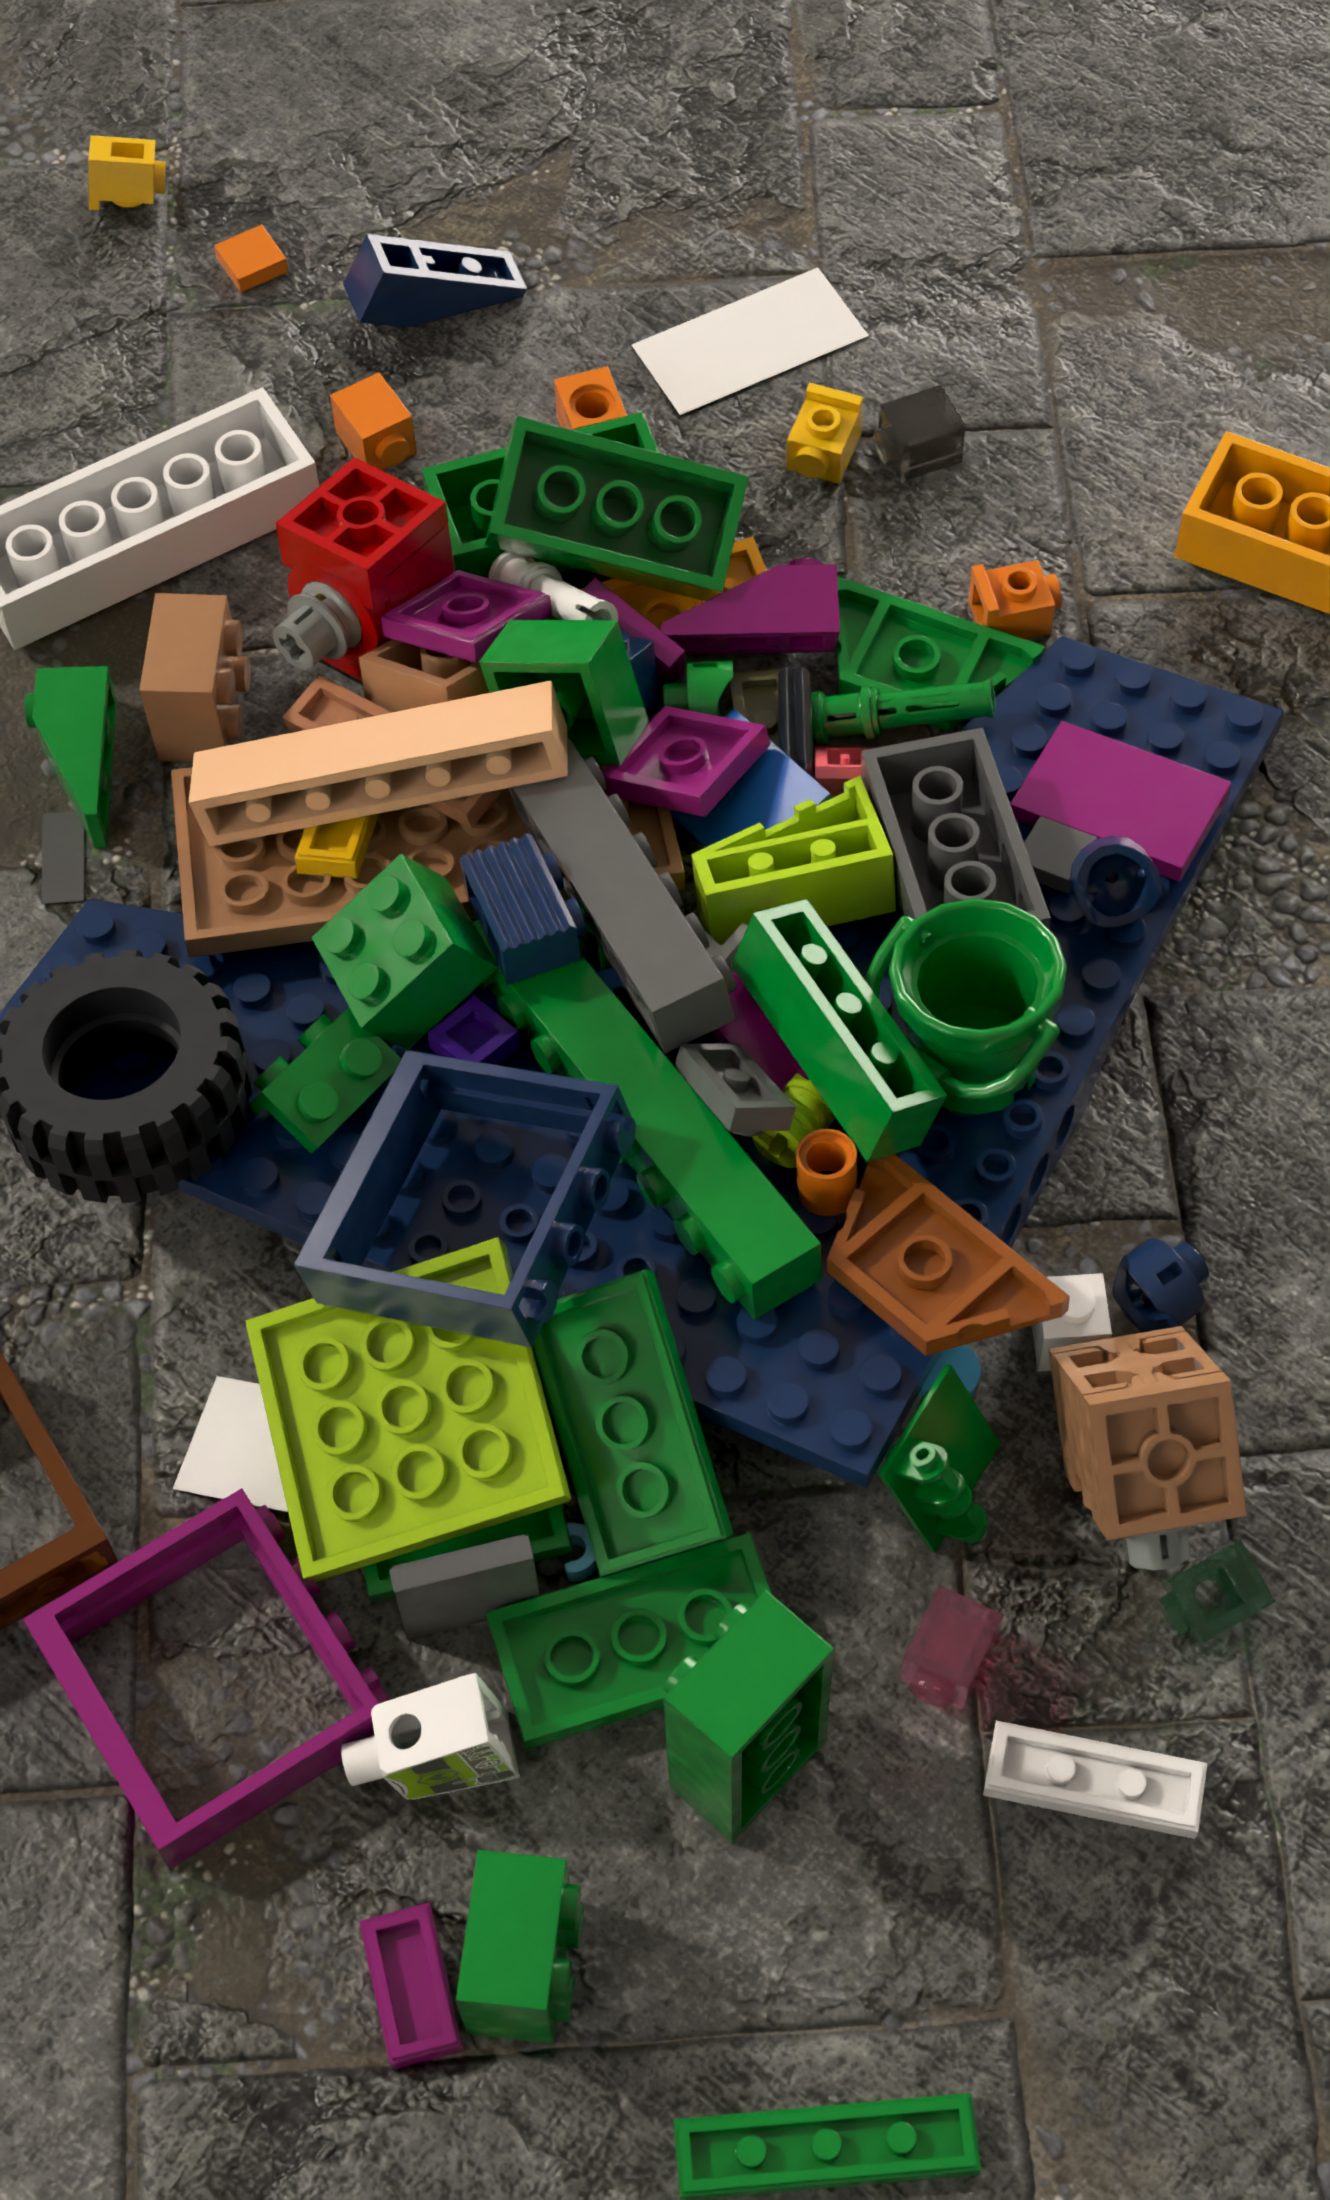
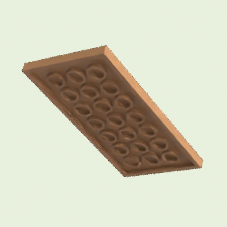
M609 765L598 766L601 772H603ZM192 767L171 770L184 935L189 958L313 941L311 937L400 854L447 878L470 919H476L474 910H472L465 893L460 858L465 853L472 855L477 849L484 851L489 845L497 847L501 841L509 843L513 837L521 839L525 833L530 834L516 811L509 788H506L472 829L426 804L379 813L358 879H352L348 876H343L344 878L331 877L329 874H324V876L298 874L294 857L305 828L209 847L189 805ZM621 799L632 824V828L628 830L632 836L642 832L647 839L657 862V867L653 868L657 875L668 872L678 891L685 890V871L670 809ZM564 888L559 890L564 901L570 899Z

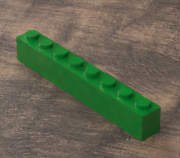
M478 920L473 922L475 928L477 929L482 940L484 941L485 945L487 946L488 950L490 951L492 957L496 962L495 956H493L491 947H489L486 937H484L482 928H480ZM581 953V960L509 985L506 984L498 966L478 986L480 990H484L487 987L497 998V1005L503 1019L518 1031L522 1029L531 1040L530 1044L533 1054L547 1074L556 1072L559 1076L619 1086L636 1124L633 1145L627 1154L622 1155L619 1163L627 1160L637 1173L638 1185L647 1201L655 1209L663 1206L674 1219L673 1224L676 1234L686 1250L692 1255L701 1253L710 1264L714 1282L726 1300L730 1303L738 1300L755 1320L822 1280L821 1243Z

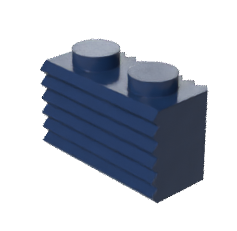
M525 833L521 839L513 837L509 843L501 841L497 847L489 845L484 851L477 849L472 855L465 853L460 858L467 899L472 910H474L475 917L478 919L480 928L483 930L484 937H486L488 945L491 947L492 954L495 956L497 965L500 967L501 974L504 976L507 985L581 960L578 937L584 936L587 933L582 912L575 898L563 900L559 890L564 888V881L558 862L552 852L541 855L532 835Z

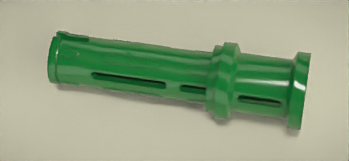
M986 679L982 682L930 686L880 693L877 687L873 688L872 685L862 686L859 693L825 696L822 691H816L811 694L812 730L817 745H827L830 738L864 734L868 740L877 739L879 735H883L884 729L937 724L980 717L993 718L996 716V701L992 679ZM949 701L959 702V704L944 705L918 709L911 708V706L914 705L932 704ZM895 708L897 711L884 712L883 709ZM848 713H855V714H856V716L839 717V718L834 717V715H839V714H848Z

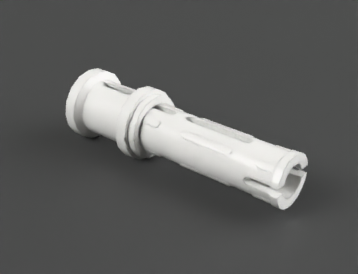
M510 551L500 554L492 563L489 571L490 579L550 595L552 616L560 620L618 621V612L612 603L598 599L567 584L562 580L559 571L552 565L544 562H535L532 557Z

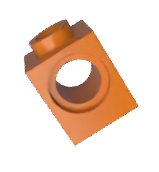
M608 366L554 379L556 414L560 427L574 430L627 416Z

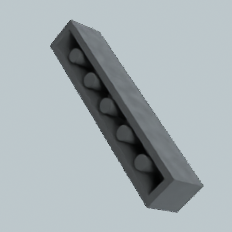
M568 738L567 777L511 787L509 790L517 813L533 836L542 854L549 852L554 854L562 873L566 893L570 899L575 898L585 924L666 1054L678 1048L680 1044H687L736 1020L729 993L737 990L736 982L722 955L719 954L711 958L706 951L710 947L709 941L697 916L693 912L684 916L679 908L683 907V902L669 873L665 872L657 875L653 869L657 867V862L643 833L631 835L628 830L632 828L631 820L619 796L615 793L607 797L604 793L607 790V784L593 756L582 759L572 741Z

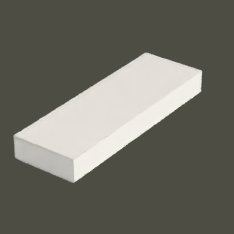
M996 1721L983 1796L1195 1839L1199 1829L1208 1763Z

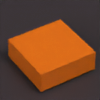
M262 224L214 245L216 259L240 293L289 272L286 257Z

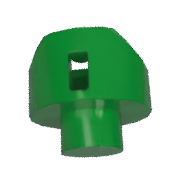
M687 662V682L663 683L664 707L668 706L725 717L718 705V701L726 685L733 679V662Z

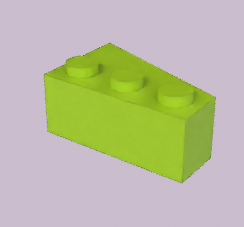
M861 776L845 782L844 793L817 806L811 799L793 806V817L766 830L759 822L691 854L698 913L704 930L717 943L723 945L742 923L749 924L753 913L805 899L809 901L826 926L896 911L893 853Z

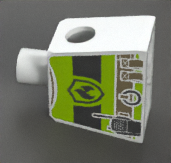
M477 1673L465 1675L377 1704L371 1711L375 1736L345 1743L341 1747L344 1770L351 1786L384 1778L405 1799L415 1800L520 1777L508 1710Z

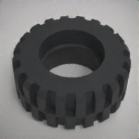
M120 950L119 956L107 958L104 957L102 952L84 956L85 963L71 968L65 963L51 970L49 973L51 979L40 985L35 981L19 997L22 1005L19 1008L11 1006L1 1021L0 1112L15 1150L21 1154L25 1166L36 1177L47 1178L50 1187L66 1195H74L77 1189H79L83 1200L107 1203L109 1196H119L122 1203L143 1201L142 1194L158 1190L160 1195L164 1196L179 1190L178 1182L191 1176L195 1181L212 1168L210 1159L214 1155L220 1158L225 1156L237 1140L234 1130L240 1131L246 1124L250 1112L248 1099L253 1094V1085L249 1062L236 1015L231 1011L229 1000L219 986L209 983L208 976L192 965L185 964L180 969L177 958L156 952L152 958H145L142 951ZM154 1053L174 1060L169 1069L152 1085L126 1097L110 1100H93L71 1094L76 1084L87 1072L100 1063L120 1055Z

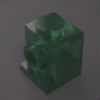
M1228 1540L1211 1552L1161 1579L1160 1582L1167 1594L1157 1599L1160 1610L1174 1633L1179 1637L1189 1632L1193 1641L1199 1643L1208 1641L1276 1602L1241 1540ZM1206 1580L1212 1582L1218 1590V1599L1209 1608L1201 1606L1195 1597L1197 1586Z

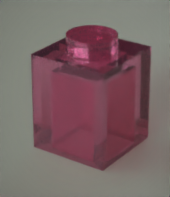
M939 1585L903 1659L901 1680L910 1684V1691L926 1703L937 1707H947L948 1703L964 1710L999 1639L1004 1615Z

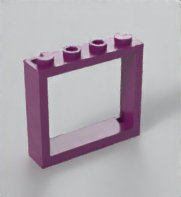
M242 1488L23 1619L169 1870L341 1763L342 1744L375 1736L371 1716L372 1708L377 1704L390 1700L372 1668L368 1667L359 1673L347 1652L356 1646L338 1614L333 1611L324 1617L312 1597L320 1592L317 1582L315 1580L307 1581L303 1579L299 1558L297 1557L289 1562L277 1544L285 1539L286 1536L275 1515L269 1511L266 1505L255 1509ZM244 1540L353 1713L176 1823L71 1644Z

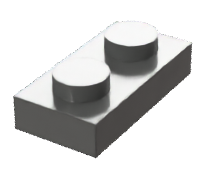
M739 1043L680 1044L675 1068L729 1132L742 1136H757L762 1131H790L795 1111L794 1104Z

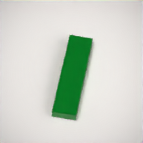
M972 2093L673 2119L680 2200H706L980 2175L981 2172Z

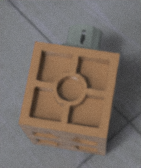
M1182 1326L1049 1349L1065 1477L1075 1492L1082 1491L1084 1506L1092 1511L1093 1520L1106 1540L1126 1537L1129 1564L1135 1568L1162 1570L1180 1566L1184 1561L1191 1558L1188 1527L1247 1516L1231 1380Z

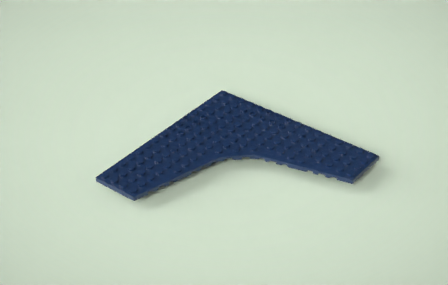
M1061 636L1043 653L1041 659L1031 664L995 698V717L973 718L959 731L983 727L1010 803L1061 721L1212 774L1232 783L1227 802L1181 882L1160 875L1162 892L1159 901L1147 914L1136 921L1119 927L1097 926L1085 917L1077 905L1072 892L1069 895L1039 883L1051 917L1050 931L1059 940L1067 965V972L1059 1010L1051 1020L1057 1024L1060 1032L1039 1062L1035 1082L1029 1090L1026 1083L1021 1090L1015 1092L1013 1104L1000 1111L974 1115L953 1112L941 1106L921 1146L895 1153L1010 1248H1012L1086 1111L1091 1091L1121 1022L1279 731L1283 717V710ZM1016 821L1023 842H1025L1033 827ZM88 899L0 1012V1023L11 1006L19 1008L22 1005L19 997L35 981L40 985L51 979L49 976L51 970L65 963L68 964L69 968L85 963L84 956L102 952L104 957L107 958L119 956L120 950L142 951L145 958H152L155 952L177 958L180 969L185 964L196 967L208 976L209 983L219 986L227 996L231 1011L236 1015L252 1075L253 1094L248 1099L250 1104L261 1093L253 1082L279 1056H282L291 1064L305 1050L297 1039L324 1013L334 1022L349 1006L314 941L189 958L185 943L183 914ZM896 909L895 912L827 926V928L865 979L876 952L900 918ZM889 963L881 980L880 1002L907 1038L905 1021L899 1015L891 988ZM613 968L596 972L612 992L615 987L623 986ZM477 987L435 1026L474 995L502 1017L497 1005V998L488 987L484 990H480ZM639 1019V1025L675 1067L679 1047L665 1054L645 1020ZM522 1029L519 1030L521 1046L498 1065L546 1073L533 1054L530 1044L531 1040ZM709 1032L687 1044L720 1042L712 1032ZM427 1033L409 1049V1051L437 1055L430 1049ZM381 1038L402 1059L406 1049ZM154 1053L120 1055L100 1063L87 1072L76 1084L71 1094L93 1100H110L126 1097L152 1085L169 1069L174 1060ZM393 1074L312 1154L266 1108L257 1116L250 1110L244 1127L240 1131L234 1130L237 1140L226 1155L222 1158L214 1155L210 1159L212 1168L194 1181L189 1176L178 1182L179 1191L272 1230L304 1246ZM441 1109L362 1266L394 1272L499 1237L506 1245L514 1275L581 1134ZM837 1118L827 1128L838 1130L848 1136ZM729 1132L821 1243L822 1280L754 1320L738 1300L730 1303L721 1294L712 1277V1267L702 1254L692 1255L686 1250L676 1234L673 1224L674 1219L663 1206L655 1209L647 1201L638 1185L637 1173L627 1160L618 1163L610 1180L608 1199L601 1209L596 1210L584 1236V1247L581 1257L575 1265L569 1267L558 1291V1299L642 1270L653 1269L698 1418L723 1426L864 1488H868L942 1351L925 1356L827 1273V1257L837 1232L844 1226L846 1211L835 1216H819L809 1212L803 1207L798 1198L796 1167L786 1168L771 1162L757 1149L752 1136H742ZM856 1147L858 1190L867 1168V1162ZM822 1171V1172H819V1174H823V1175H829V1174H834V1173H836V1172H833V1171Z

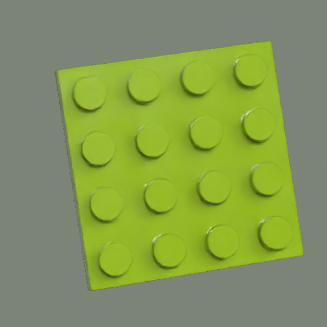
M499 1237L393 1272L505 1295L514 1276L506 1245ZM314 1298L245 1320L303 1579L307 1581H321L572 1501L532 1348L319 1304Z

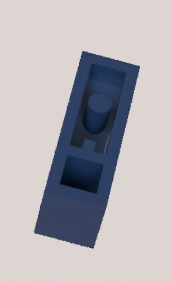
M372 234L366 235L343 283L359 323L407 328L522 298L527 291V287L510 251Z

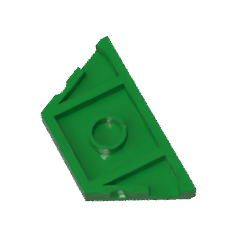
M837 576L840 634L835 654L840 694L859 693L861 687L872 685L873 688L877 687L880 693L930 686L982 682L986 679H992L996 698L1031 664L1041 659L1044 653L1045 646ZM949 701L932 704L914 705L911 706V708L918 709L944 705L959 704V702ZM895 708L886 709L892 712L897 711ZM964 720L930 725L950 731Z

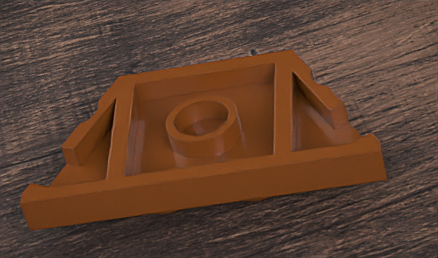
M896 1154L867 1162V1168L858 1190L854 1189L847 1206L844 1226L837 1232L828 1254L827 1273L925 1356L1062 1317L1068 1311L1070 1296Z

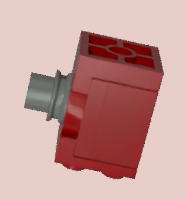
M354 457L279 519L275 524L282 562L287 567L293 568V570L288 575L289 617L273 630L275 646L291 665L300 670L306 671L320 660H323L362 681L359 657L391 640V638L383 636L381 617L455 572L446 502Z

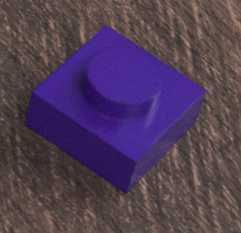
M475 995L427 1033L430 1049L439 1056L493 1065L501 1063L521 1046L518 1030Z

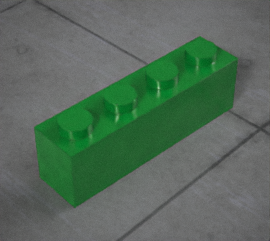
M805 899L753 913L731 966L866 1162L921 1146L947 1094L812 905Z

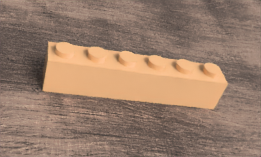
M546 681L194 752L189 805L209 847L567 777V724L552 681Z

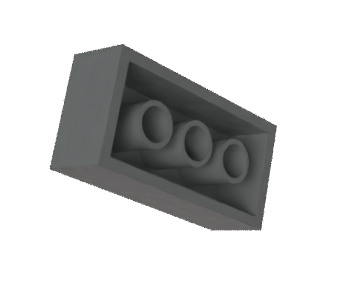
M983 727L861 751V779L893 853L896 909L899 918L909 916L916 919L941 904L976 898L1007 902L1038 917L1050 930L1051 917Z

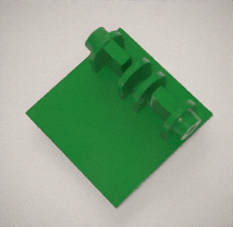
M945 1364L932 1387L923 1395L919 1408L897 1443L890 1448L884 1464L877 1473L925 1545L932 1552H936L944 1537L966 1543H975L984 1537L988 1517L981 1506L972 1503V1491L1001 1444L954 1368L949 1364Z

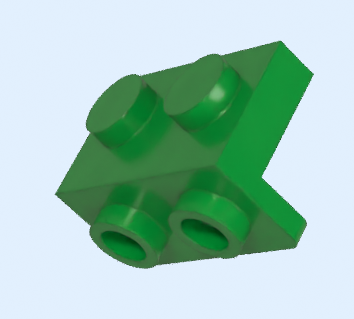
M349 1007L334 1022L324 1013L297 1039L305 1050L291 1064L282 1056H279L253 1082L261 1093L249 1104L250 1110L257 1116L266 1108L310 1154L319 1148L395 1072L401 1061V1058L380 1037L360 1028Z

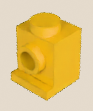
M91 135L88 157L89 210H100V201H112L114 204L122 207H136L142 203L154 204V193L165 194L166 161L155 160L156 140Z
M809 383L806 389V399L787 439L786 470L801 473L809 478H819L840 484L861 436L863 397Z

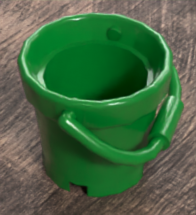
M973 898L941 904L916 919L909 916L901 917L876 952L865 976V981L880 1000L881 980L890 963L889 977L899 1015L905 1021L907 1040L947 1094L942 1107L953 1112L974 1115L1003 1110L1013 1104L1015 1092L1021 1090L1026 1083L1029 1090L1035 1082L1038 1064L1060 1032L1057 1024L1051 1021L1059 1010L1067 972V965L1058 938L1038 917L1007 902Z

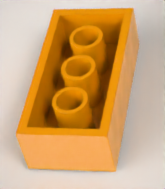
M1226 431L1183 511L1174 558L1330 614V467Z

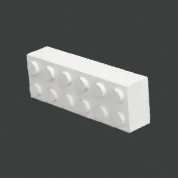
M262 387L0 506V627L14 650L275 530V523L319 487L315 461Z

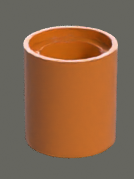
M819 1129L802 1138L796 1149L798 1198L803 1207L813 1214L819 1216L839 1215L846 1211L853 1191L857 1189L856 1146L849 1136L838 1130ZM822 1171L836 1172L834 1174L829 1175L819 1174V1172Z

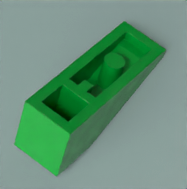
M108 666L37 668L35 691L28 692L25 696L28 728H36L43 751L94 847L107 848L118 700Z

